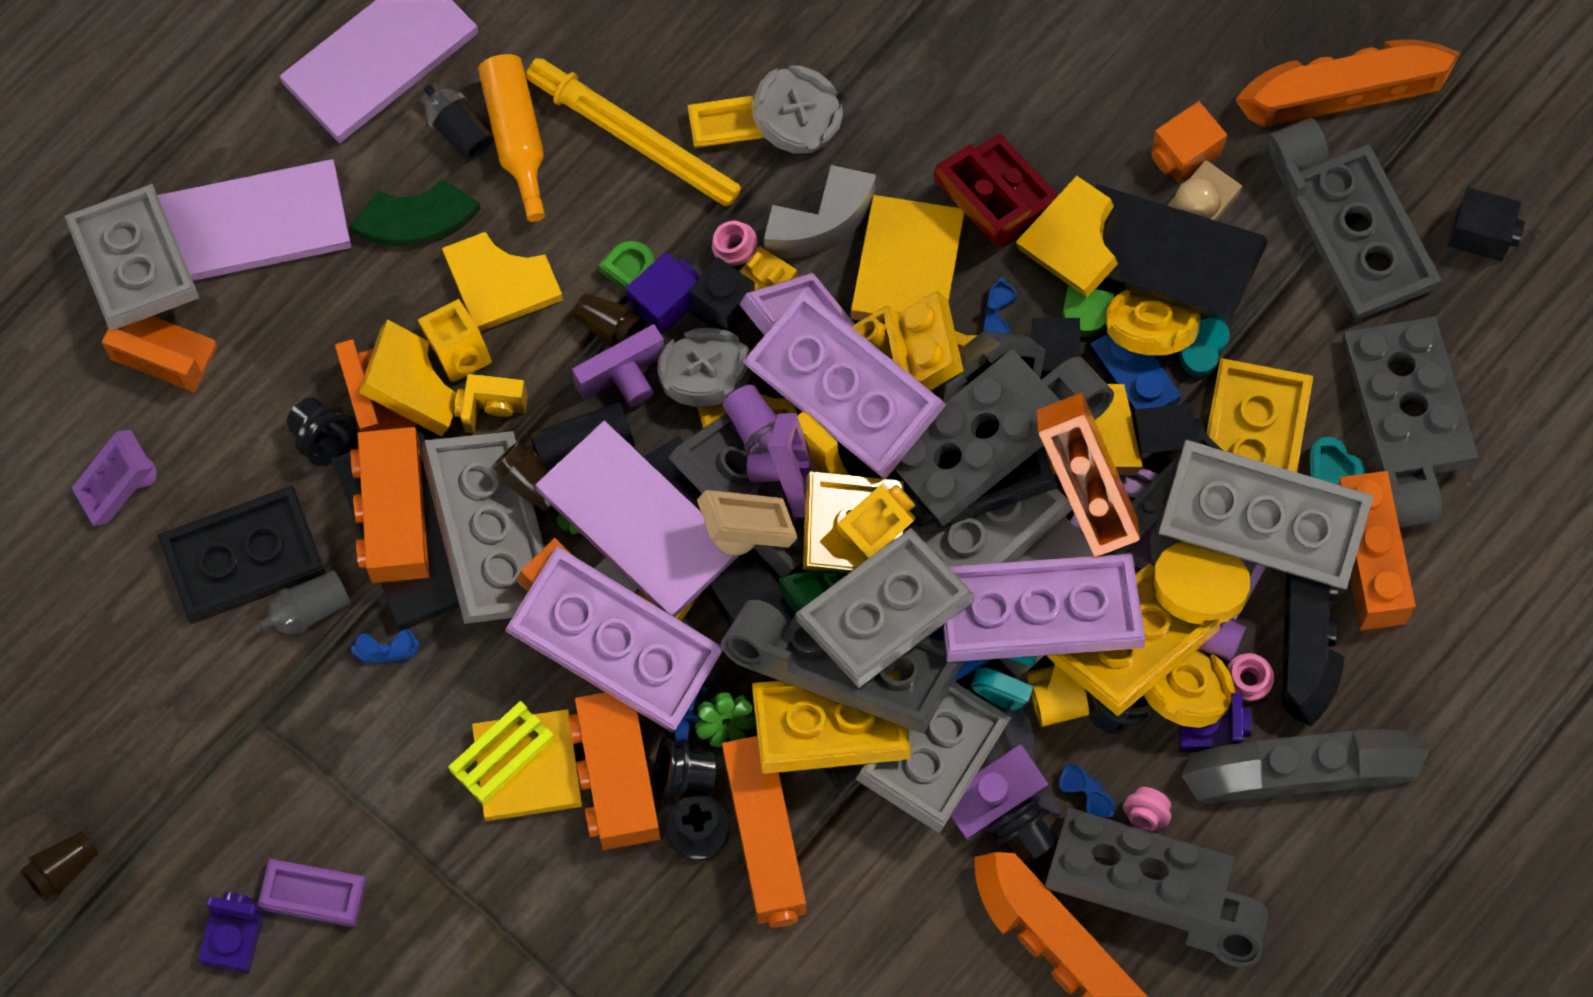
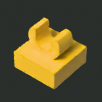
M761 246L757 248L753 257L740 270V273L755 282V291L798 277L797 269Z

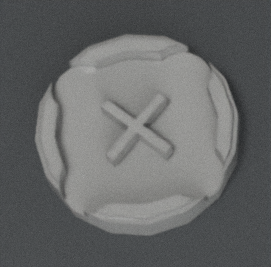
M789 66L788 69L778 70L779 68L770 71L757 86L751 103L753 120L762 136L775 147L793 154L812 153L824 148L839 130L843 117L842 103L839 106L838 99L836 98L837 91L832 83L819 72L803 66Z
M698 328L685 332V338L678 340L676 343L674 339L665 345V349L662 350L658 357L659 381L666 395L680 404L689 406H715L723 403L732 392L746 386L752 376V370L743 363L750 354L746 344L744 346L743 343L739 342V337L731 331L719 328Z

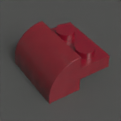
M1001 133L977 148H974L971 144L939 163L933 174L934 181L996 247H1003L1018 240L1022 230L1033 223L1058 196L1051 186Z

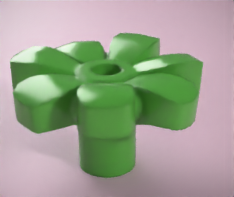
M720 693L713 697L710 702H702L697 708L698 715L702 720L695 724L698 737L703 740L708 738L710 746L722 747V743L726 742L727 738L730 741L746 738L743 729L750 730L756 725L755 713L752 711L753 706L746 696L741 695L733 701L730 693Z

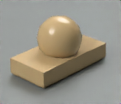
M1205 160L1191 178L1179 186L1175 197L1167 206L1218 221L1239 196L1243 186Z
M705 490L697 499L711 540L719 551L729 556L744 555L753 549L755 544L789 547L798 538L783 498Z

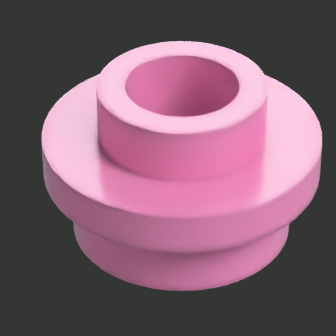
M728 221L721 224L713 235L712 251L715 257H719L730 266H738L750 260L758 247V238L754 230L749 225L739 221ZM740 243L737 247L731 249L734 244Z
M1241 654L1235 657L1227 667L1232 675L1235 693H1242L1243 701H1258L1264 698L1273 686V669L1266 659L1257 654ZM1245 672L1253 673L1257 677L1258 683L1253 686L1245 685L1241 681L1240 675Z
M1137 788L1134 794L1127 796L1123 804L1125 814L1128 816L1130 823L1136 828L1150 832L1163 830L1168 827L1172 818L1170 800L1163 793L1153 788Z

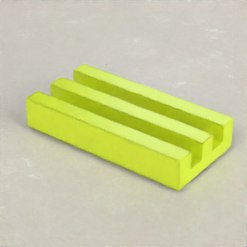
M520 701L448 767L450 772L484 805L555 740V737ZM521 719L525 722L469 774L465 772ZM534 731L538 736L481 788L477 782Z

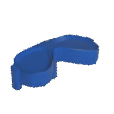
M1000 277L998 282L993 284L989 290L982 332L991 331L1010 334V326L998 315V312L1015 302L1017 292L1012 285L1005 283V278Z
M408 629L401 630L390 646L387 644L380 645L372 636L364 633L359 635L355 640V644L351 646L352 655L363 663L411 659L420 650L419 641L415 638L414 633Z
M1070 763L1063 767V772L1059 778V788L1064 792H1085L1087 795V813L1103 818H1110L1118 813L1114 800L1102 789V782L1100 780L1094 781L1079 765Z

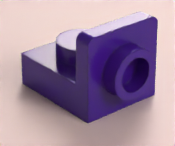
M1232 693L1229 709L1215 724L1201 728L1179 725V751L1199 752L1214 747L1242 743L1243 737L1250 738L1252 726L1251 709L1243 708L1242 693Z
M224 892L222 899L208 897L206 907L210 911L198 959L201 965L250 974L264 917L259 908L252 904V898L232 892Z

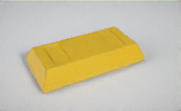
M753 96L687 105L694 148L764 138L753 120L751 108Z

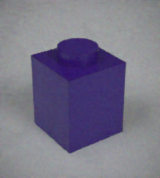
M666 251L626 287L628 306L637 309L639 316L644 318L649 326L654 324L662 335L690 310L689 290L700 277L687 261L681 259L677 262Z

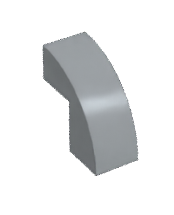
M831 165L818 215L772 205L764 236V249L780 259H795L813 256L841 243L858 228L871 208L873 195L876 194V175Z

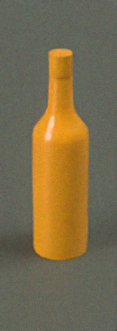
M513 54L493 56L480 63L478 72L499 161L502 168L513 175L518 182L527 220L530 222L540 221L545 218V212L540 196L537 174L544 159V150L522 59Z

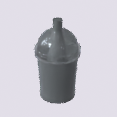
M332 570L290 589L284 588L278 591L279 594L269 603L268 613L270 617L260 621L259 625L262 630L275 626L278 631L284 634H294L297 632L301 634L307 631L306 628L350 605V601L336 572Z

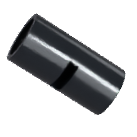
M620 402L529 434L534 451L548 472L604 420L632 447H635V443Z

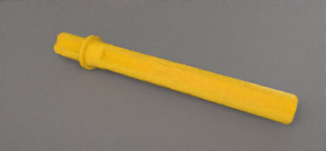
M536 58L530 64L526 72L527 80L554 97L553 102L556 105L565 104L572 110L577 111L721 205L731 206L737 199L741 190L738 183L578 81L576 73L566 74L544 59Z

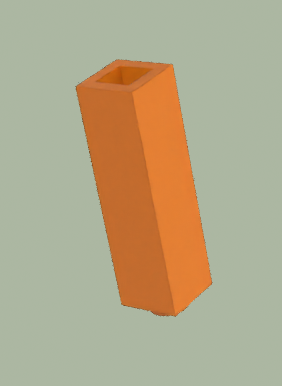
M758 736L722 743L723 758L758 924L769 922L770 928L793 925L799 921L798 916L806 915V900L779 773L762 774Z

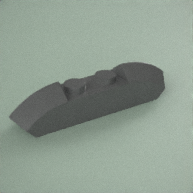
M1391 729L1357 730L1229 744L1192 753L1181 776L1196 800L1205 803L1402 784L1418 779L1430 750L1410 731Z

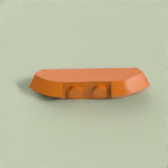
M1392 40L1385 41V49L1382 50L1371 47L1359 50L1349 57L1339 59L1321 57L1305 66L1294 60L1271 68L1255 78L1243 89L1235 101L1249 120L1262 127H1269L1437 92L1441 90L1461 53L1428 41Z
M994 852L974 857L975 876L979 894L994 924L1002 934L1017 927L1021 931L1017 937L1022 945L1034 957L1037 958L1042 954L1055 968L1051 972L1052 976L1067 993L1071 995L1076 991L1081 997H1148L1059 900L1045 888V885L1015 853Z

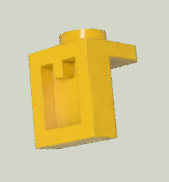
M460 299L418 319L422 332L440 359L450 382H456L492 362L479 329Z
M468 374L465 390L458 389L455 399V417L461 418L464 432L475 433L479 409H484L486 413L497 417H510L513 413L525 414L528 395L524 380Z
M882 482L837 524L860 550L870 558L889 544L915 520L910 510L916 505L897 484L889 489Z

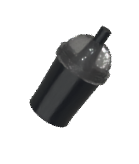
M430 84L424 88V92L429 96L425 105V113L430 127L437 130L466 161L474 160L482 155L493 143L494 136L468 105L467 98L462 93H457L455 90L448 88L436 91Z

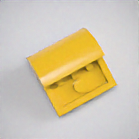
M937 290L900 313L886 305L851 326L932 393H934V388L964 371L949 302Z

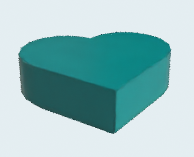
M1213 317L1201 319L1200 332L1195 342L1184 350L1177 352L1183 369L1190 376L1196 378L1207 377L1216 369L1219 354L1223 353L1226 349L1230 337L1229 329L1223 321Z
M1322 437L1313 444L1310 450V477L1338 484L1340 477L1366 474L1363 462L1356 456L1347 454L1346 447L1337 438Z
M981 667L977 668L971 684L972 689L982 695L988 703L1006 711H1015L1029 701L1034 687L1001 672Z

